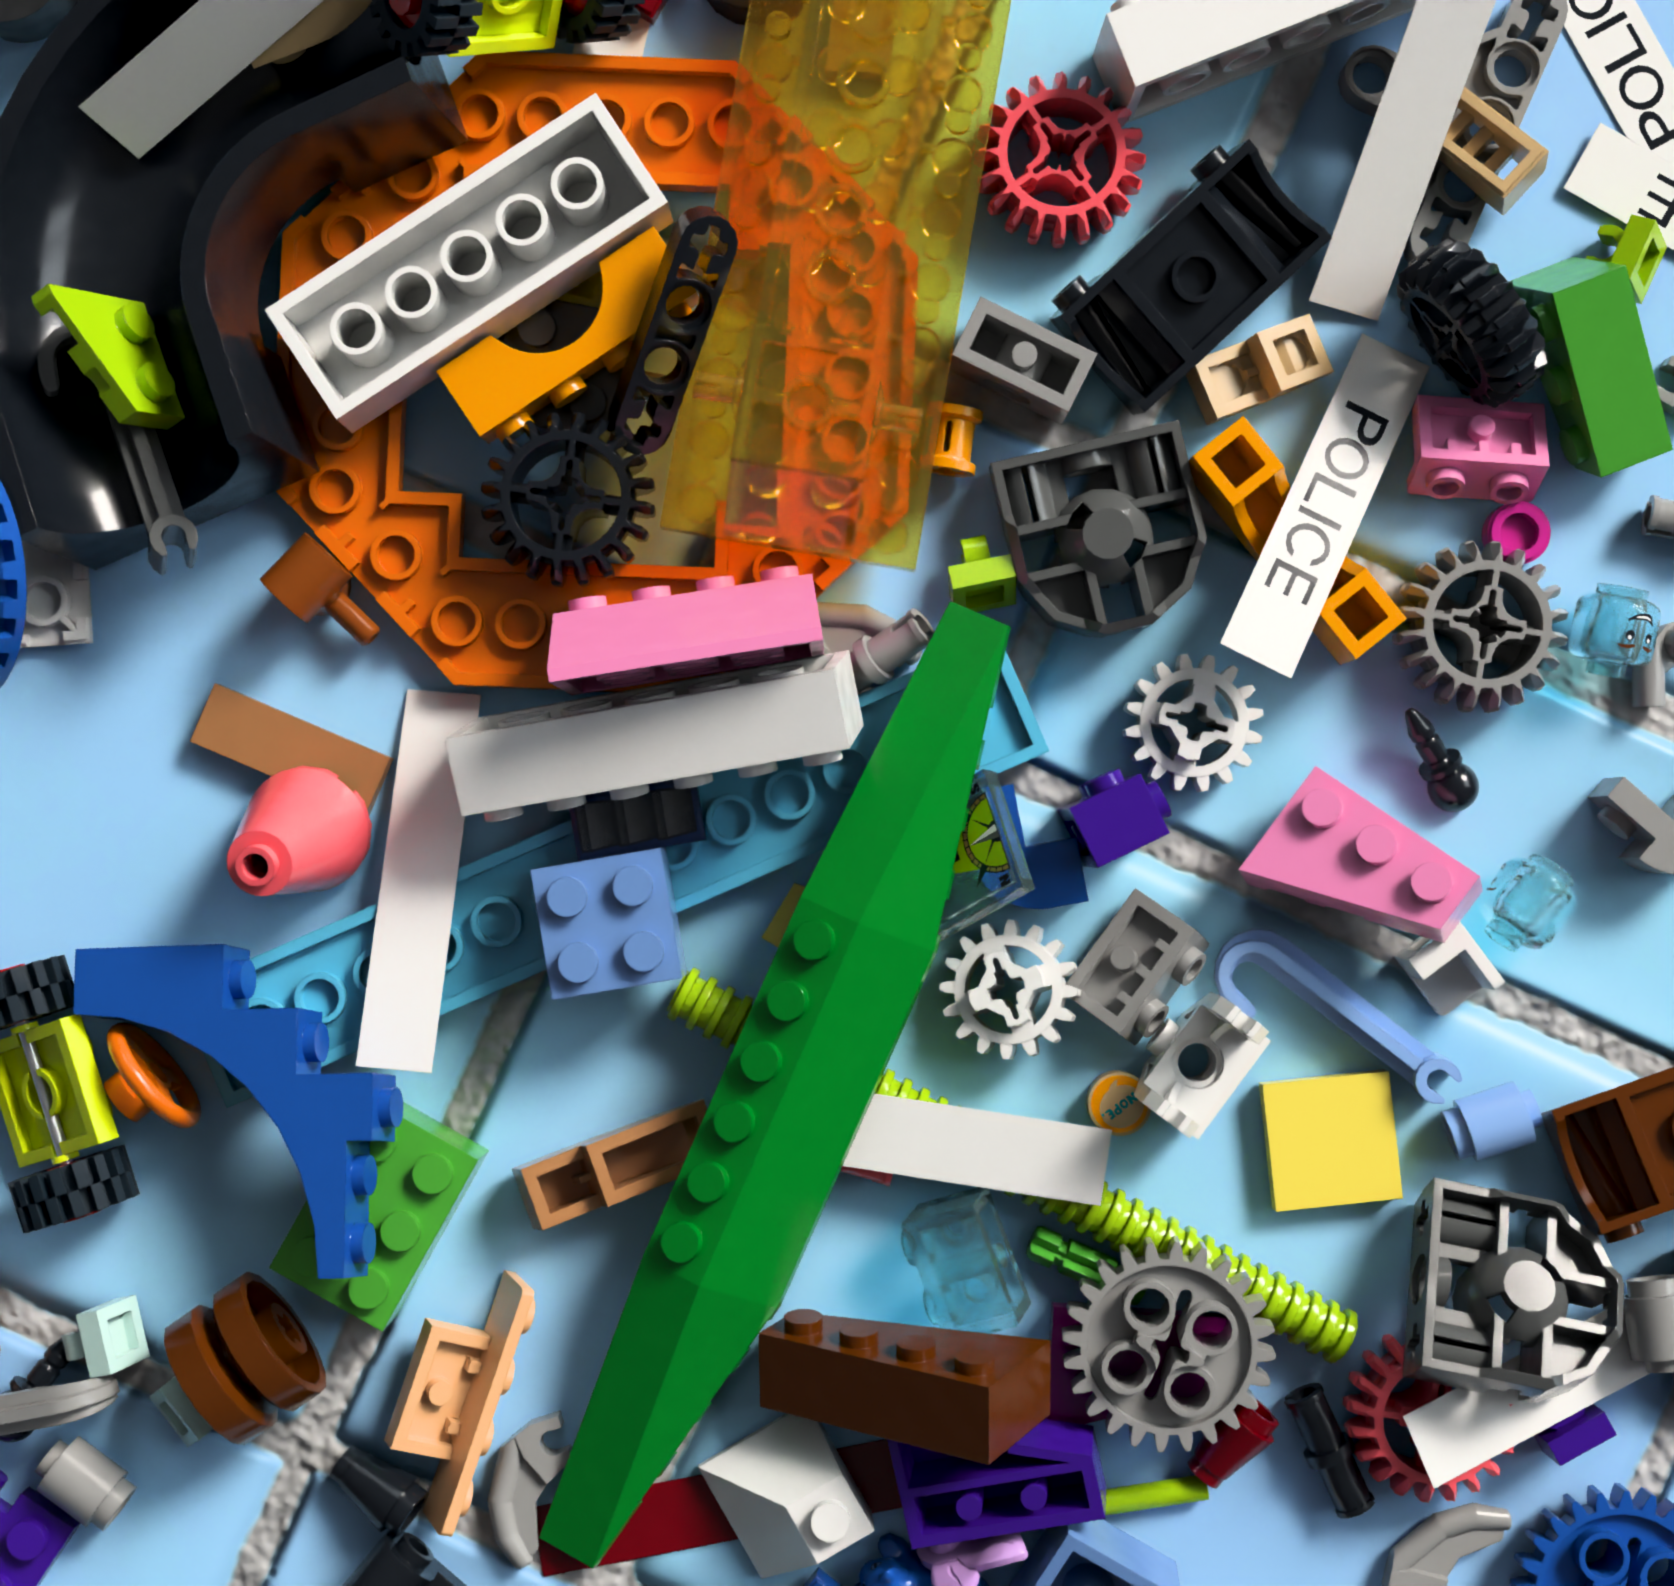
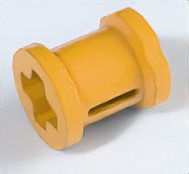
M928 404L926 416L932 419L927 456L920 457L919 469L942 476L974 477L976 465L970 462L975 425L982 423L984 412L980 409L961 404Z

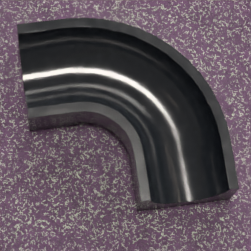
M79 0L51 32L23 73L0 117V480L11 502L22 541L94 570L148 547V536L103 400L100 398L95 384L82 373L66 351L57 359L60 393L55 397H49L43 392L39 380L37 355L43 340L54 329L64 326V323L55 312L41 316L33 305L31 296L47 284L143 302L145 304L147 313L153 321L158 344L167 369L174 380L175 391L185 416L183 420L170 429H156L184 515L193 522L194 526L320 472L282 358L264 346L260 331L258 295L260 280L269 251L278 234L297 209L310 197L340 179L356 193L469 141L438 55L403 57L401 52H393L388 47L390 38H381L377 31V27L382 22L381 17L372 18L369 6L346 29L324 42L307 48L299 58L289 63L275 64L270 62L255 69L250 63L140 159L133 155L78 106L199 0ZM372 0L370 5L375 4L376 0Z

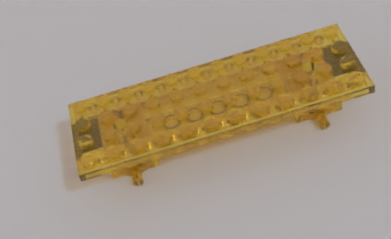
M749 0L714 209L719 211L736 231L738 245L734 261L680 406L660 521L661 530L915 572L1011 0ZM710 228L708 245L716 246L719 238ZM703 272L702 278L705 279L708 274Z

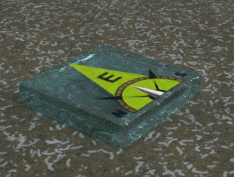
M982 769L974 774L967 808L970 810L965 832L961 831L953 866L955 876L950 898L945 901L938 935L941 936L940 942L1035 889L997 773L994 771Z

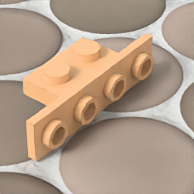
M504 1270L484 1330L425 1318L384 1438L390 1449L440 1458L429 1490V1496L422 1511L438 1535L452 1537L459 1517H464L470 1508L473 1497L472 1478L479 1457L484 1456L491 1446L494 1434L492 1419L500 1395H505L512 1384L515 1370L513 1357L520 1336L529 1330L535 1314L534 1290L516 1272Z

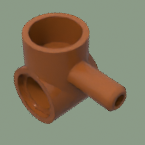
M306 532L260 578L263 585L282 604L307 624L315 616L330 615L362 646L369 645L380 633V627L349 598L351 578L353 576L349 573L348 569Z

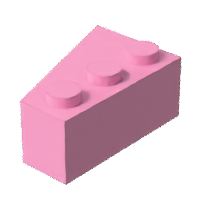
M1317 766L1313 768L1238 869L1248 885L1304 899L1305 902L1324 908L1328 906L1361 916L1371 922L1445 943L1483 892L1481 879L1478 874Z

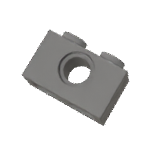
M980 296L952 353L948 370L1062 425L1097 353Z

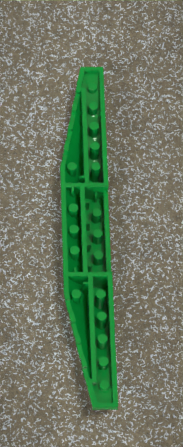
M949 602L797 903L636 1273L539 1536L540 1539L592 1569L601 1562L643 1502L642 1498L656 1478L663 1474L677 1454L676 1450L694 1424L701 1420L711 1406V1400L731 1373L735 1372L751 1349L749 1346L766 1322L771 1320L780 1308L936 956L941 937L938 935L945 901L950 898L955 876L953 866L961 831L965 832L970 810L967 808L975 769L979 770L985 744L982 738L989 708H993L1011 629L1006 624L954 602Z

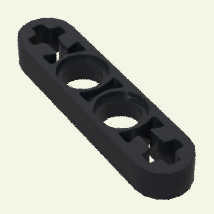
M697 206L690 208L679 216L673 226L609 408L607 420L610 423L611 432L615 438L624 434L628 439H631L624 450L632 454L642 453L646 455L653 453L661 448L670 436L736 255L738 245L736 231L727 219L712 207ZM710 225L711 230L719 238L716 246L705 245L701 251L697 264L705 274H708L703 279L695 272L679 267L681 264H685L690 269H694L698 258V249L690 240L693 234L704 235ZM682 286H690L697 289L699 301L691 314L681 318L672 317L667 314L666 301L671 292ZM661 347L675 350L677 363L672 372L660 378L645 374V360L652 351ZM640 386L650 393L646 404V412L653 423L651 426H640L636 434H633L626 421L628 418L638 419L642 414L646 400L640 390L636 389Z

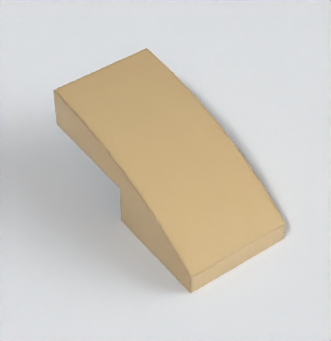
M1309 313L1257 332L1246 341L1206 355L1186 374V377L1207 425H1210L1331 374L1334 370Z

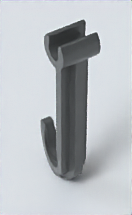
M65 325L54 329L43 340L37 355L39 380L43 392L49 397H55L60 393L57 367L58 357L78 344ZM104 403L148 536L149 563L160 575H164L166 573L168 555L165 546L176 545L182 549L187 567L193 568L197 555L198 532L193 522L184 515L156 428L120 424Z

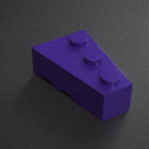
M1044 1419L990 1465L887 1439L911 1549L1106 1519V1482L1094 1426Z

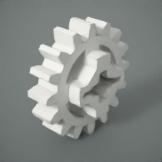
M1181 654L1177 656L1176 671L1173 673L1162 661L1154 665L1152 669L1157 680L1155 684L1139 679L1133 685L1136 691L1143 697L1141 703L1128 702L1124 704L1123 711L1137 718L1136 725L1123 730L1122 735L1130 739L1138 738L1141 745L1131 754L1130 758L1133 762L1146 758L1151 760L1153 764L1147 775V778L1151 781L1157 780L1165 772L1171 774L1170 790L1181 791L1186 784L1187 778H1192L1197 792L1208 791L1209 775L1211 774L1222 784L1230 783L1233 781L1228 766L1233 763L1240 767H1249L1252 760L1242 749L1245 744L1261 743L1263 737L1257 732L1249 730V721L1264 716L1263 709L1247 708L1244 701L1256 690L1253 684L1237 689L1232 682L1236 678L1238 668L1232 665L1218 674L1214 672L1215 657L1212 655L1204 656L1198 668H1193L1188 654ZM1189 681L1188 687L1185 688L1183 699L1174 704L1157 702L1159 696L1171 685ZM1216 691L1227 701L1233 719L1223 716L1214 701ZM1193 708L1198 709L1197 719L1206 723L1207 727L1215 729L1193 734L1190 740L1187 738V727L1178 724V720L1168 717L1190 713ZM1151 727L1161 729L1171 745L1170 758L1157 746ZM1211 743L1228 745L1223 753L1212 762L1196 766V761L1200 759L1201 751L1204 747Z
M1007 919L1004 935H998L991 924L985 923L981 925L983 941L980 943H976L965 936L959 940L962 949L967 953L963 960L946 958L945 964L956 972L955 981L939 983V990L954 994L955 1003L948 1005L942 1011L945 1017H962L964 1022L956 1032V1036L959 1039L965 1040L974 1034L980 1036L977 1042V1052L987 1055L995 1043H999L1002 1059L1013 1060L1017 1045L1022 1044L1026 1053L1034 1057L1039 1055L1037 1039L1041 1036L1052 1043H1058L1061 1040L1058 1030L1054 1027L1058 1019L1068 1022L1075 1021L1076 1015L1065 1008L1064 1005L1066 999L1081 996V989L1066 985L1065 977L1073 974L1078 969L1077 965L1074 962H1058L1056 958L1065 946L1060 940L1056 939L1045 946L1041 945L1043 928L1033 925L1024 937L1021 936L1018 921ZM1008 947L1027 949L1034 953L1044 964L1024 968L1016 964L1013 953H1010ZM983 959L986 971L979 986L970 990L973 972ZM1004 970L1010 978L1024 981L1025 988L1016 993L1018 1002L1015 1005L1016 1009L1010 1001L997 998L996 991L1001 990L1005 986L1003 979L1005 975ZM1052 989L1049 1006L1042 1018L1036 1023L1037 1018L1034 1009L1042 992ZM993 1011L1004 1016L1006 1024L1011 1028L1012 1033H1002L990 1028L977 1015Z

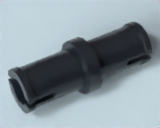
M1319 1383L1303 1385L1290 1392L1285 1397L1284 1403L1287 1409L1290 1410L1307 1446L1303 1452L1309 1468L1318 1470L1336 1508L1337 1516L1339 1518H1352L1361 1515L1374 1505L1375 1498L1372 1492L1369 1491L1352 1455L1356 1449L1355 1444L1345 1431H1341L1323 1393L1322 1385Z

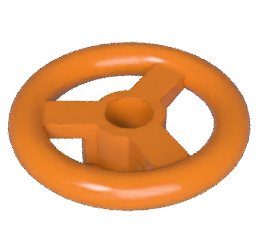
M125 1022L113 1025L108 1030L106 1041L108 1051L118 1071L104 1082V1089L115 1107L134 1122H138L150 1111H153L160 1118L176 1127L191 1128L195 1126L201 1117L200 1101L194 1087L176 1061L154 1038L137 1026ZM170 1090L174 1092L180 1106L174 1103Z

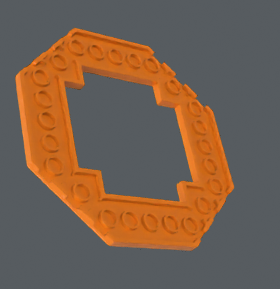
M505 52L476 55L462 67L464 72L449 85L469 141L356 193L339 180L330 188L332 193L306 217L300 215L282 232L279 300L596 93L661 191L730 194L729 223L736 231L738 240L735 257L791 259L781 507L717 504L714 568L610 563L614 568L615 575L606 579L595 563L588 566L591 580L590 585L586 587H581L578 584L574 568H568L566 582L560 588L555 587L551 583V565H547L543 575L537 581H534L526 575L529 560H524L516 566H511L505 559L463 557L466 497L461 493L403 491L407 398L354 433H351L336 420L278 332L277 355L282 358L320 472L281 488L276 492L307 523L315 535L375 597V600L406 634L421 647L453 685L563 691L549 683L547 663L552 618L554 613L569 611L568 601L577 598L603 595L606 596L607 605L632 602V591L641 588L670 586L671 595L696 592V581L706 578L734 576L735 585L761 582L760 571L783 566H798L799 575H813L817 599L908 515L918 257L875 215V210L841 174H837L818 154L812 142L780 108L777 109L755 86L753 79L736 60L540 52ZM708 675L610 689L598 692L614 693Z

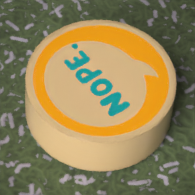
M1111 1070L1099 1075L1091 1083L1086 1094V1109L1089 1117L1098 1128L1112 1130L1111 1135L1125 1136L1138 1131L1146 1123L1151 1109L1134 1096L1139 1082L1138 1077L1127 1071Z

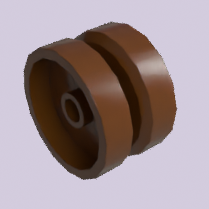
M247 1271L214 1294L213 1309L198 1305L165 1328L164 1346L169 1364L182 1390L208 1424L231 1443L246 1445L278 1421V1408L294 1412L320 1394L326 1387V1372L319 1352L306 1327L282 1295L257 1274Z

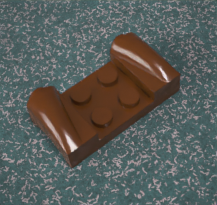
M1674 1067L1541 1113L1543 1124L1584 1225L1594 1234L1604 1235L1607 1243L1623 1240L1644 1232L1642 1220L1674 1209Z

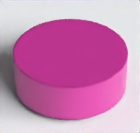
M1520 501L1513 504H1504L1493 510L1483 524L1481 537L1484 547L1492 541L1501 543L1503 562L1506 561L1513 550L1521 549L1526 553L1524 564H1527L1544 553L1550 541L1551 529L1546 515L1540 508L1532 503Z

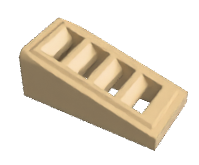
M1464 87L1457 105L1462 112L1450 124L1438 159L1482 200L1501 215H1504L1543 174L1546 169L1549 151ZM1475 123L1480 130L1461 148L1455 142ZM1494 141L1499 148L1484 164L1480 163L1476 158ZM1513 159L1518 165L1504 180L1497 176L1508 162Z

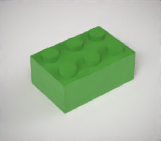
M403 1102V1118L399 1127H395V1142H370V1155L374 1157L377 1165V1184L374 1193L369 1195V1222L373 1224L376 1232V1251L372 1262L368 1263V1276L318 1279L314 1224L307 1200L269 1268L383 1332L397 1317L489 1150Z

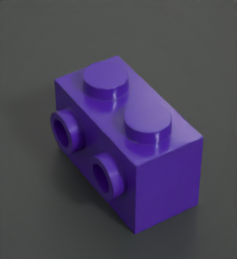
M1119 768L1106 772L1078 786L1082 798L1057 810L1070 838H1077L1080 858L1085 867L1099 868L1170 833L1164 819L1172 816L1171 809L1155 780L1150 783L1145 782L1141 773L1123 777Z

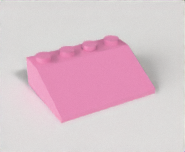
M783 566L760 571L761 582L735 585L734 576H718L696 581L697 591L671 595L670 586H653L632 591V602L607 605L606 596L603 595L568 601L569 611L553 614L547 663L549 683L570 695H578L824 655L823 635L813 575H799L798 566Z

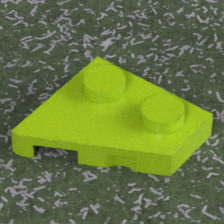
M47 284L31 296L33 305L41 316L55 312L78 344L67 351L82 373L95 384L100 398L120 424L168 430L185 418L175 391L174 380L167 369L154 332L153 321L147 313L143 302L53 284Z

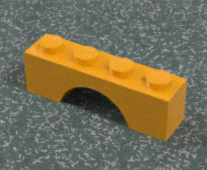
M654 226L599 262L603 283L600 308L588 330L572 344L552 352L528 353L513 349L489 335L436 371L479 437L488 444L497 438L502 443L506 436L516 439L525 433L523 429L525 422L531 420L534 423L530 417L551 402L556 409L572 402L587 390L588 386L584 380L603 367H606L609 373L624 367L667 246ZM682 286L671 292L666 301L667 314L679 318L693 312L691 309L699 301L696 289L690 286Z
M1242 416L1193 455L1189 460V465L1195 486L1253 558L1258 561L1291 487L1285 474L1284 465L1247 419ZM1345 556L1313 628V632L1339 665L1359 658L1407 618L1365 567Z

